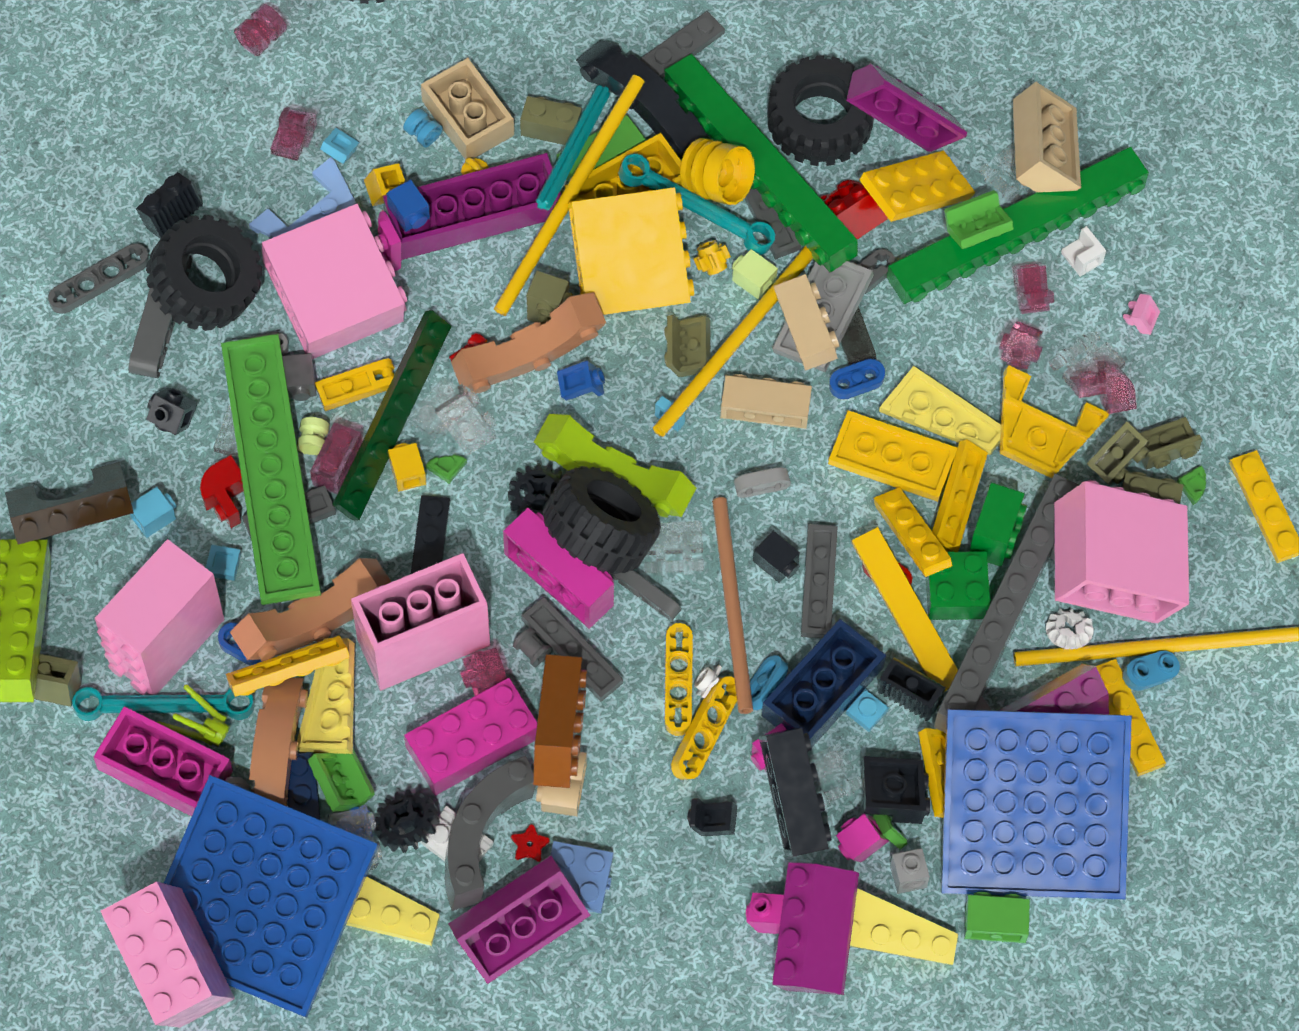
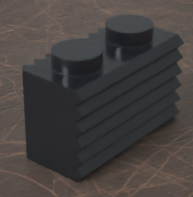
M177 172L173 176L168 177L164 184L153 194L147 195L136 210L146 228L161 239L174 223L179 220L185 221L186 218L190 217V214H194L199 207H202L203 203L192 181Z
M893 657L880 677L878 693L888 697L889 700H893L894 703H899V706H904V709L909 708V712H914L915 715H919L925 721H929L941 703L946 687Z

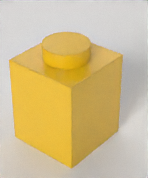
M399 163L373 169L364 179L372 206L384 204L383 196L390 190L405 183Z
M401 443L388 450L389 462L398 492L426 485V475L417 443Z

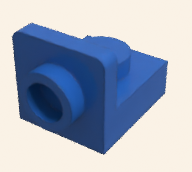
M588 360L557 371L560 393L564 400L568 401L590 392L595 393L597 396L604 395V374L600 368H597Z

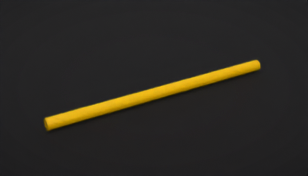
M632 75L494 307V310L500 315L506 316L569 211L568 203L575 201L645 83L641 77Z
M806 246L653 426L656 434L662 437L667 434L775 305L778 299L773 286L797 278L813 259L812 252Z
M1299 627L1085 645L1078 649L1052 648L1018 651L1013 653L1015 667L1141 656L1159 651L1174 653L1298 642Z

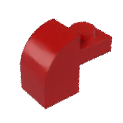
M230 455L206 470L201 479L200 491L206 511L213 508L218 519L221 522L226 520L230 528H233L240 524L241 520L239 511L231 498L243 492L244 489L241 470Z

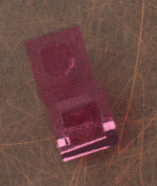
M286 106L278 119L279 127L270 150L273 155L298 161L303 147L308 148L317 126L316 114Z
M1034 263L1012 266L1014 287L1020 313L1050 311L1049 303H1054V293L1048 289L1046 265Z
M1097 361L1098 372L1084 371L1078 376L1070 377L1071 388L1078 398L1100 394L1101 404L1108 414L1137 409L1133 383L1125 372L1113 362Z

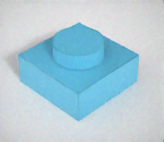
M335 128L323 141L320 150L344 164L355 152L360 142Z
M662 396L655 404V416L660 419L674 403V400L669 401ZM685 412L672 426L677 432L685 424Z
M211 545L206 568L214 574L215 578L235 581L241 557L240 549Z
M865 689L846 710V715L870 732L888 712L889 707Z

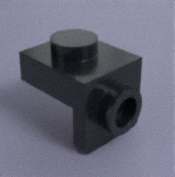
M699 798L692 799L691 809L688 810L687 814L690 828L700 836L735 835L737 805L735 803L705 804Z

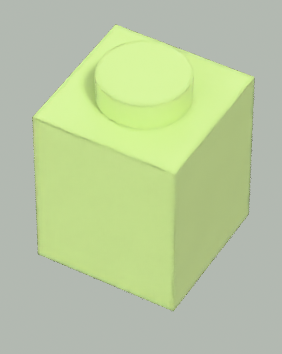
M752 249L745 256L740 255L732 265V281L758 300L777 280L778 268Z

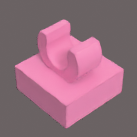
M1140 294L1137 301L1128 303L1129 308L1133 311L1132 314H1124L1123 318L1128 325H1135L1140 333L1151 335L1160 310L1150 295Z

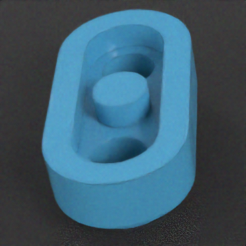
M1159 651L1132 660L1123 669L1122 676L1129 688L1141 691L1171 681L1179 673L1180 664L1173 653ZM1163 661L1169 665V668L1164 666ZM1137 669L1142 670L1144 676L1140 675Z
M778 655L770 656L764 660L750 681L753 710L762 709L763 702L787 677L788 665Z

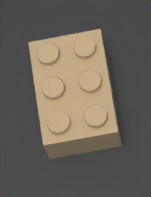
M469 58L464 59L421 84L422 102L435 120L443 126L444 132L465 160L469 157L474 159L514 136V118Z

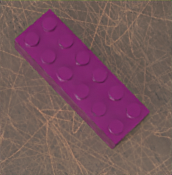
M547 153L417 187L429 205L430 219L423 226L417 229L412 228L407 232L404 231L388 208L387 195L383 196L384 210L401 240V260L545 222L561 196V192H559L549 210L537 207L536 199L552 171Z

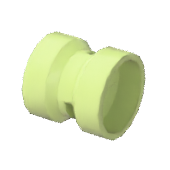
M317 417L303 418L300 422L299 430L302 434L297 440V450L308 455L319 456L324 454L327 444L324 438L328 435L329 423Z

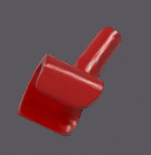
M475 333L469 338L463 348L450 355L449 358L452 361L462 349L482 345L488 341L481 334Z

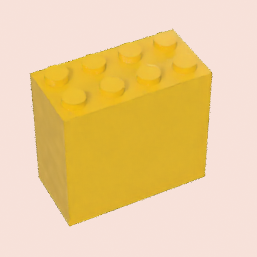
M675 187L568 203L580 294L594 292L603 315L691 303L690 296H694V285L692 279H687L686 268L690 267V256L688 250H683L682 239L687 238L684 222L679 221L678 211L683 210L681 194L675 192Z

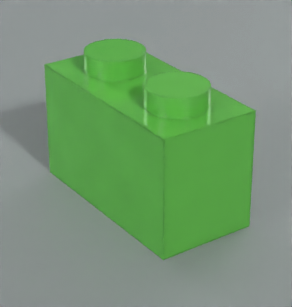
M976 892L973 895H968L965 906L964 939L1026 943L1029 935L1030 899H1022V896L1017 894L992 897L987 892Z

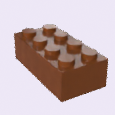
M546 654L535 738L533 785L570 788L571 776H577L579 758L573 757L578 756V753H580L581 735H576V733H581L583 729L584 713H580L579 710L583 711V708H585L586 690H581V688H586L587 670H582V657Z

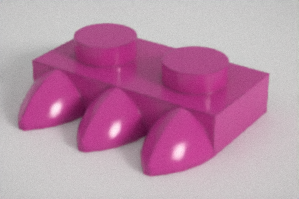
M382 210L378 216V235L376 236L379 237L384 252H381L384 261H390L394 271L401 269V240L388 215Z

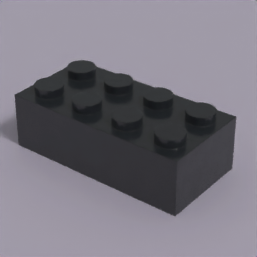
M793 728L758 736L785 855L795 857L829 849L828 842L832 841L828 823L824 824L821 812L825 811L822 794H817L814 782L818 781V773L815 763L810 764L807 752L811 751L812 748L808 733H803L802 728Z

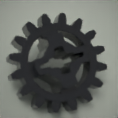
M537 463L536 470L525 466L526 473L523 475L517 471V481H510L509 483L511 490L508 491V500L511 501L510 509L511 511L517 510V517L527 508L535 514L538 512L543 515V508L562 478L561 470L554 474L552 473V465H549L546 470H542L541 464ZM522 490H524V494H526L523 502L520 498V493Z
M407 789L404 796H400L396 792L394 800L391 801L386 798L384 801L387 806L385 808H377L380 817L373 818V822L376 825L373 829L382 845L384 847L389 846L393 852L400 847L402 852L406 853L408 846H412L417 850L418 842L420 841L427 844L429 841L426 836L428 834H435L436 830L433 825L440 823L437 817L439 810L430 796H424L421 790H418L413 795L410 789Z

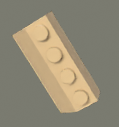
M1034 82L1013 99L1016 180L1035 192L1077 191L1081 188L1077 109L1038 82Z

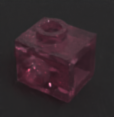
M1016 321L1011 328L1010 334L1005 333L1001 340L999 349L1003 350L1000 360L1005 361L1007 365L1018 370H1027L1032 362L1037 363L1043 349V347L1039 346V342L1044 331Z
M496 647L483 652H474L462 659L465 670L461 671L460 674L465 688L471 687L474 696L507 679Z

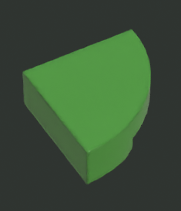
M458 455L436 457L426 464V469L450 484L466 465L467 459Z
M1202 465L1177 480V483L1184 485L1183 492L1193 505L1201 499L1206 488V473Z
M875 814L873 816L883 836L899 850L908 844V840L903 832H899L893 827L891 823L892 818L889 815Z

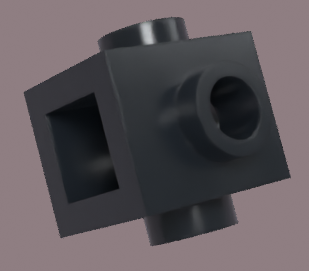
M166 388L159 393L153 394L147 405V408L150 410L146 420L155 424V427L161 431L177 435L190 426L197 402L185 397L184 393L178 389Z

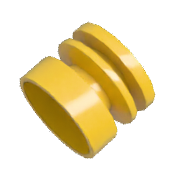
M699 138L690 144L684 153L680 167V180L683 188L703 199H711L714 202L727 205H736L743 201L751 189L755 174L754 159L747 148L707 138Z

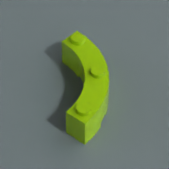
M549 414L534 440V443L542 450L541 453L545 458L557 462L567 471L576 467L587 466L589 469L596 467L600 468L601 471L614 473V476L627 480L628 484L632 487H637L641 494L651 501V506L656 508L659 516L665 518L669 515L682 517L697 488L681 471L669 470L651 465L650 469L636 465L637 461L634 458L613 447L606 446L604 449L592 441L594 435L584 429L570 415Z

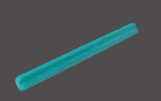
M598 85L594 89L536 199L539 209L549 210L555 202L610 97L608 87Z

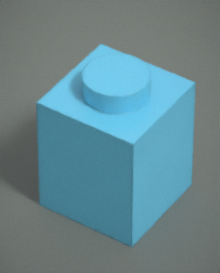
M155 487L131 503L134 513L130 514V517L146 538L176 520L174 513L176 504L168 493L163 495L158 487Z

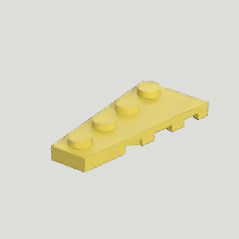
M915 366L911 368L879 409V412L952 441L959 443V441L967 439L988 452V455H991L1000 444L1001 424Z
M349 638L341 639L347 647L350 658L342 660L335 666H324L315 670L307 707L305 708L297 739L298 750L301 753L353 754L355 643Z
M366 876L346 925L432 946L440 914Z
M857 888L850 947L953 965L958 938L957 933Z

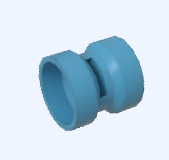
M419 108L409 115L403 129L409 135H415L417 141L426 148L439 138L443 126L435 120L431 121L429 114Z

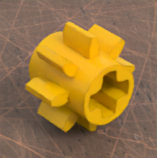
M711 240L697 248L698 256L693 258L698 271H707L708 275H715L727 268L726 259L731 256L726 245L722 246L721 243L717 244L716 240Z

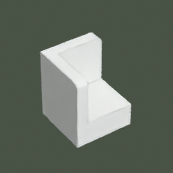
M1086 226L1081 229L1079 239L1064 247L1061 253L1081 277L1103 263L1106 250Z

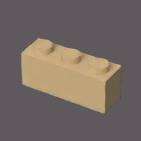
M805 274L773 286L805 371L838 359L835 348L840 346L834 330L831 332L827 330L826 324L830 323L825 307L819 308L816 300L821 297L815 282L810 284Z
M741 374L725 375L720 418L807 429L812 386H807L802 382H777L771 378L751 379Z

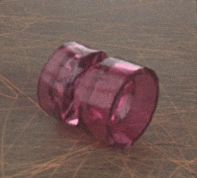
M261 4L251 13V20L246 19L234 29V34L245 49L254 56H259L268 48L270 40L276 41L287 31V27L282 17L267 4Z

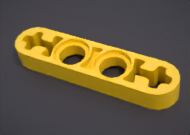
M683 623L671 625L666 633L665 728L670 734L675 736L686 734L692 722L693 634L690 627ZM676 632H682V636L685 637L682 640V651H676V639L671 638L676 636ZM676 659H681L686 662L687 668L683 672H675L670 667V664ZM675 687H682L686 690L687 696L682 700H675L671 697L670 691ZM675 708H681V719L687 721L682 722L681 727H675V722H672L675 719Z
M719 677L718 683L711 688L699 706L672 759L671 770L676 778L680 780L694 779L701 773L737 702L735 680L733 677ZM722 685H727L725 690L722 688ZM710 707H713L717 712L715 723H711L707 717ZM698 732L703 735L705 740L704 746L701 749L694 742L695 735ZM684 761H688L689 771L685 772L686 766L683 764Z

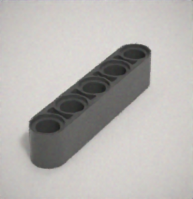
M192 254L182 256L183 269L187 277L189 276L187 269H191ZM150 288L131 351L128 370L131 374L158 379L161 373L158 370L162 369L168 349L165 346L170 342L175 322H172L174 317L170 313L165 315L160 310L162 305L159 301L154 302L150 295L154 290Z

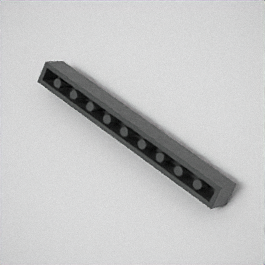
M1054 474L941 704L934 728L946 733L947 709H976L1051 556L1055 544L1054 502L1079 486V484Z

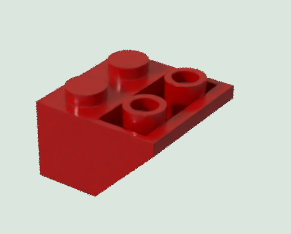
M845 180L839 183L836 187L837 189L830 194L820 196L822 201L857 240L888 219L860 182Z

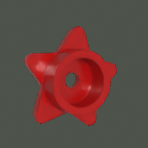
M532 824L529 825L524 834H513L511 836V840L518 847L515 855L516 860L532 858L540 862L542 860V848L550 843L548 837L537 834ZM532 842L533 845L529 847L527 843Z

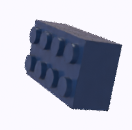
M839 619L763 702L761 716L775 727L782 723L786 730L802 728L803 733H808L812 748L884 669L886 654Z

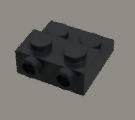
M863 756L861 767L864 814L891 815L892 822L922 824L924 816H929L930 798L925 797V790L928 789L929 774L924 772L923 760Z

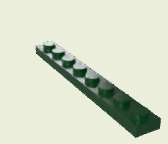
M433 310L424 312L332 504L353 521L360 520L389 459L388 450L395 447L452 327Z

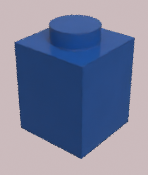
M412 180L386 193L388 208L405 232L412 228L417 229L423 226L430 219L429 205Z

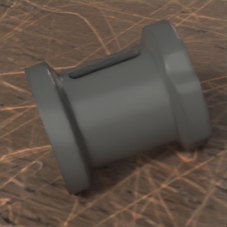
M531 627L517 637L513 647L516 650L520 649L531 660L530 664L533 667H537L545 660L546 654H551L552 648L549 645L545 646L535 636L536 631Z

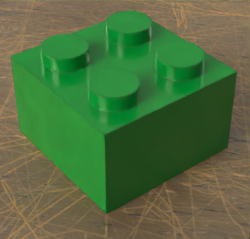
M995 483L990 484L973 533L969 552H987V562L1002 567L1005 558L1011 559L1028 506L1022 504L1025 493Z
M947 552L951 557L952 566L926 577L929 619H984L990 607L987 552Z

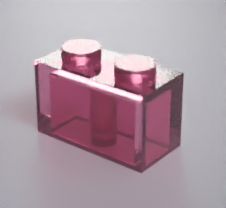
M335 422L333 423L310 470L313 486L321 487L325 485L327 491L338 494L362 444L361 432Z

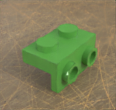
M995 190L948 207L944 211L947 232L961 249L974 246L977 243L1013 230V222L1000 207L999 196Z
M354 749L353 754L315 753L308 759L313 775L318 781L332 812L348 811L354 807H361L375 795L373 787Z

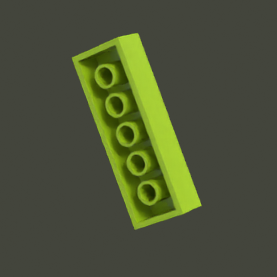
M0 539V702H34L51 570L48 540H34L18 545L16 539Z

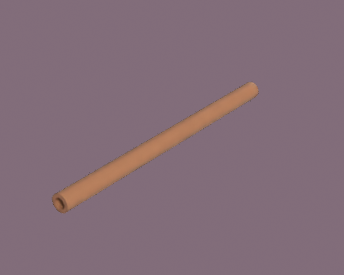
M718 497L713 499L712 503L738 712L740 714H749L753 712V703L728 505L726 498Z

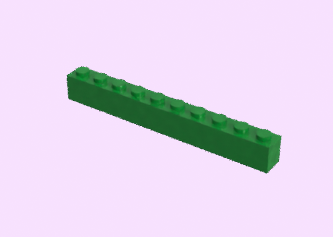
M692 54L664 70L665 82L680 97L677 100L680 102L681 108L685 113L688 111L693 113L704 131L713 141L743 146L751 152L755 165L751 189H756L761 194L765 205L777 212L781 223L785 227L792 229L799 244L803 247L806 246L812 252V256L818 265H823L831 273L846 261H850L858 256V240Z
M1129 147L1080 171L1081 188L1077 191L1037 192L1003 209L1013 222V230L961 249L955 240L948 236L889 265L887 279L903 304L911 301L913 303L919 302L927 296V293L935 289L938 291L943 290L959 277L963 279L968 278L975 273L977 268L983 265H994L1003 255L1008 253L1016 254L1026 244L1032 241L1040 242L1050 232L1056 229L1064 230L1080 217L1084 219L1091 217L1098 208L1105 205L1107 207L1113 206L1120 201L1121 197L1129 193L1131 195L1139 193L1146 185L1149 172L1132 147Z

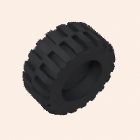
M817 55L815 59L811 60L809 57L802 58L797 65L793 62L786 66L785 72L782 71L778 74L775 83L772 84L770 89L767 114L769 132L773 133L772 139L775 144H782L781 151L787 156L793 153L795 160L803 163L805 159L811 161L810 165L819 166V162H826V166L835 165V160L840 159L841 162L849 160L851 152L857 155L862 150L863 144L868 142L874 118L846 101L852 74L855 71L853 64L847 61L845 64L841 63L840 58L832 56L831 59H824V55ZM821 96L831 98L840 103L847 114L839 121L831 124H816L804 119L795 107L805 99Z
M195 215L188 217L185 221L179 220L174 223L171 229L165 232L149 255L150 260L146 266L149 276L146 278L147 286L154 290L150 295L154 302H160L162 305L160 310L165 315L170 313L174 317L173 321L179 325L185 322L188 328L194 330L202 326L204 331L213 330L216 326L218 328L225 327L244 312L260 289L261 281L259 278L262 276V266L257 265L260 260L258 251L252 250L253 242L249 237L244 238L240 234L242 230L239 227L235 226L232 228L228 225L229 221L220 218L218 221H215L213 216L203 215L199 220V216ZM200 254L213 260L224 274L226 289L221 292H210L197 287L190 281L183 269L182 256Z
M581 466L567 471L543 508L545 527H548V533L557 540V544L562 549L565 548L573 558H578L583 561V564L589 567L594 566L602 572L610 571L612 574H618L621 572L627 573L638 568L660 534V518L656 508L651 506V501L644 497L637 487H632L628 484L627 480L622 477L618 478L609 471H601L600 468L596 467L589 469L587 466Z

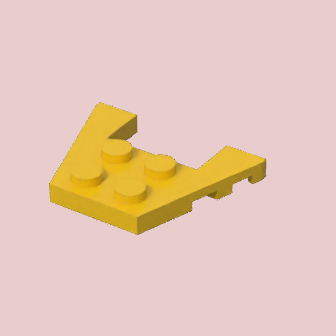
M1008 365L1003 372L999 454L1049 478H1053L1054 474H1057L1108 418L1109 413L1086 402L1082 406L1075 426H1071L1023 403L1022 398L1031 375Z

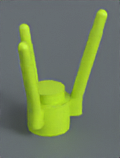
M185 684L184 690L214 717L213 720L207 717L203 725L176 713L173 714V719L198 730L199 733L161 721L157 723L181 735L219 747L230 729V725L224 723L227 717L217 712L196 691Z

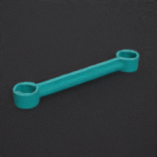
M630 154L624 158L618 174L620 180L625 185L638 187L643 184L652 190L675 187V192L681 194L683 207L744 239V245L748 251L752 249L757 254L763 255L770 250L775 240V232L769 224L764 222L749 224L650 170L647 159L639 154ZM628 165L638 166L642 170L643 175L638 177L632 176ZM753 232L765 235L768 239V244H758Z
M86 687L78 690L72 699L76 715L84 721H93L99 718L102 713H120L123 707L137 713H209L191 695L101 696L98 690ZM231 689L225 695H200L217 712L227 713L230 718L235 720L246 719L254 711L255 704L252 694L246 695L249 698V706L239 712L229 708L231 701L236 698ZM90 696L98 698L99 705L94 711L85 713L78 709L84 699L90 698Z

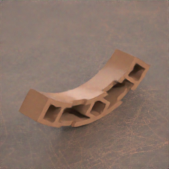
M595 293L568 297L558 308L549 313L551 316L549 321L544 324L536 322L513 333L510 336V341L497 346L492 341L462 349L451 361L462 392L474 391V393H482L487 391L491 387L490 385L533 370L541 371L547 369L555 359L565 355L585 341L597 337L598 331L606 324Z
M359 558L348 569L332 581L335 585L323 592L321 596L294 601L288 606L289 610L278 613L276 609L248 613L230 633L247 660L261 659V661H266L274 656L303 647L313 641L318 643L323 641L324 638L330 637L331 631L354 619L352 598L391 583V580L377 559Z
M289 678L279 685L264 687L262 693L263 708L259 709L252 749L249 780H255V786H252L251 792L284 806H287L291 761L297 760L298 742H295L297 724L301 708L307 707L308 690H303L302 678Z

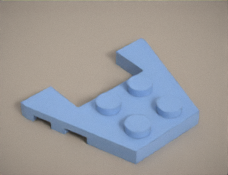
M330 157L312 172L313 177L330 192L289 227L269 209L249 223V227L258 234L261 233L274 238L355 205L356 202L334 159Z

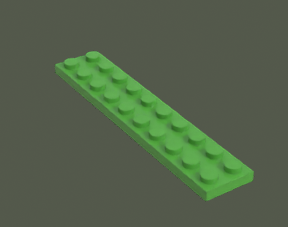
M275 334L221 343L261 604L266 605L321 596L279 335Z

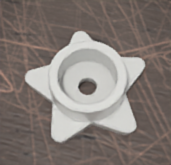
M720 665L714 670L706 667L701 671L694 683V687L698 689L696 695H701L702 698H705L711 688L718 683V675L722 669Z

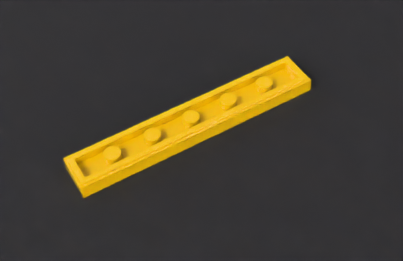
M877 527L853 539L851 543L925 676L946 687L945 691L949 690L958 669L879 528Z

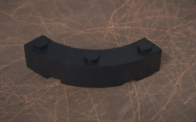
M599 40L576 59L581 67L580 73L586 81L602 87L606 86L609 88V91L618 97L622 94L632 75L641 77L645 83L629 109H633L656 135L661 133L680 159L683 158L686 149L692 142L699 138L710 139L693 113L690 111L685 113L676 102L680 97L670 86L634 55L630 54L626 57L621 54L622 51L619 46Z

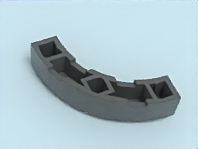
M526 756L504 764L482 779L465 798L456 814L445 854L444 877L447 898L452 911L481 902L485 886L480 873L478 853L480 843L490 824L497 816L503 814L511 807L533 798L536 785H533L534 773Z

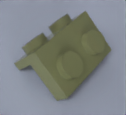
M674 315L667 316V326L664 329L667 340V352L664 355L666 366L678 377L698 374L711 359L710 319L705 315L679 321Z
M1186 417L1141 432L1140 434L1150 442L1146 447L1149 452L1141 461L1147 470L1152 467L1156 469L1163 468L1170 464L1172 460L1181 457L1182 459L1191 458L1198 453L1202 438L1200 434L1195 436Z

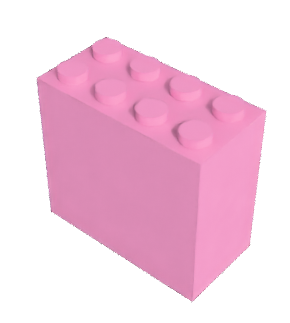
M358 203L262 242L264 266L305 354L311 353L312 359L404 322V312L407 311L405 302H407L406 294L402 286H396L393 280L395 272L390 261H384L381 252H384L382 243L378 236L373 237L370 231V227H372L371 220L366 211L361 212Z
M1092 480L1082 482L1079 486L1054 502L1055 601L1151 623H1159L1189 605L1188 516L1186 505L1178 504L1171 499L1161 500L1153 498L1147 493L1128 492L1122 487L1099 485L1097 481Z
M167 539L95 617L98 628L97 633L102 640L101 645L105 650L104 656L109 662V669L118 677L125 675L129 678L131 686L140 694L144 695L147 692L149 695H157L224 621V615L214 574Z
M464 553L351 599L357 641L380 691L490 646L488 604Z
M155 882L101 910L102 916L155 1025L180 1028L235 999L182 888Z

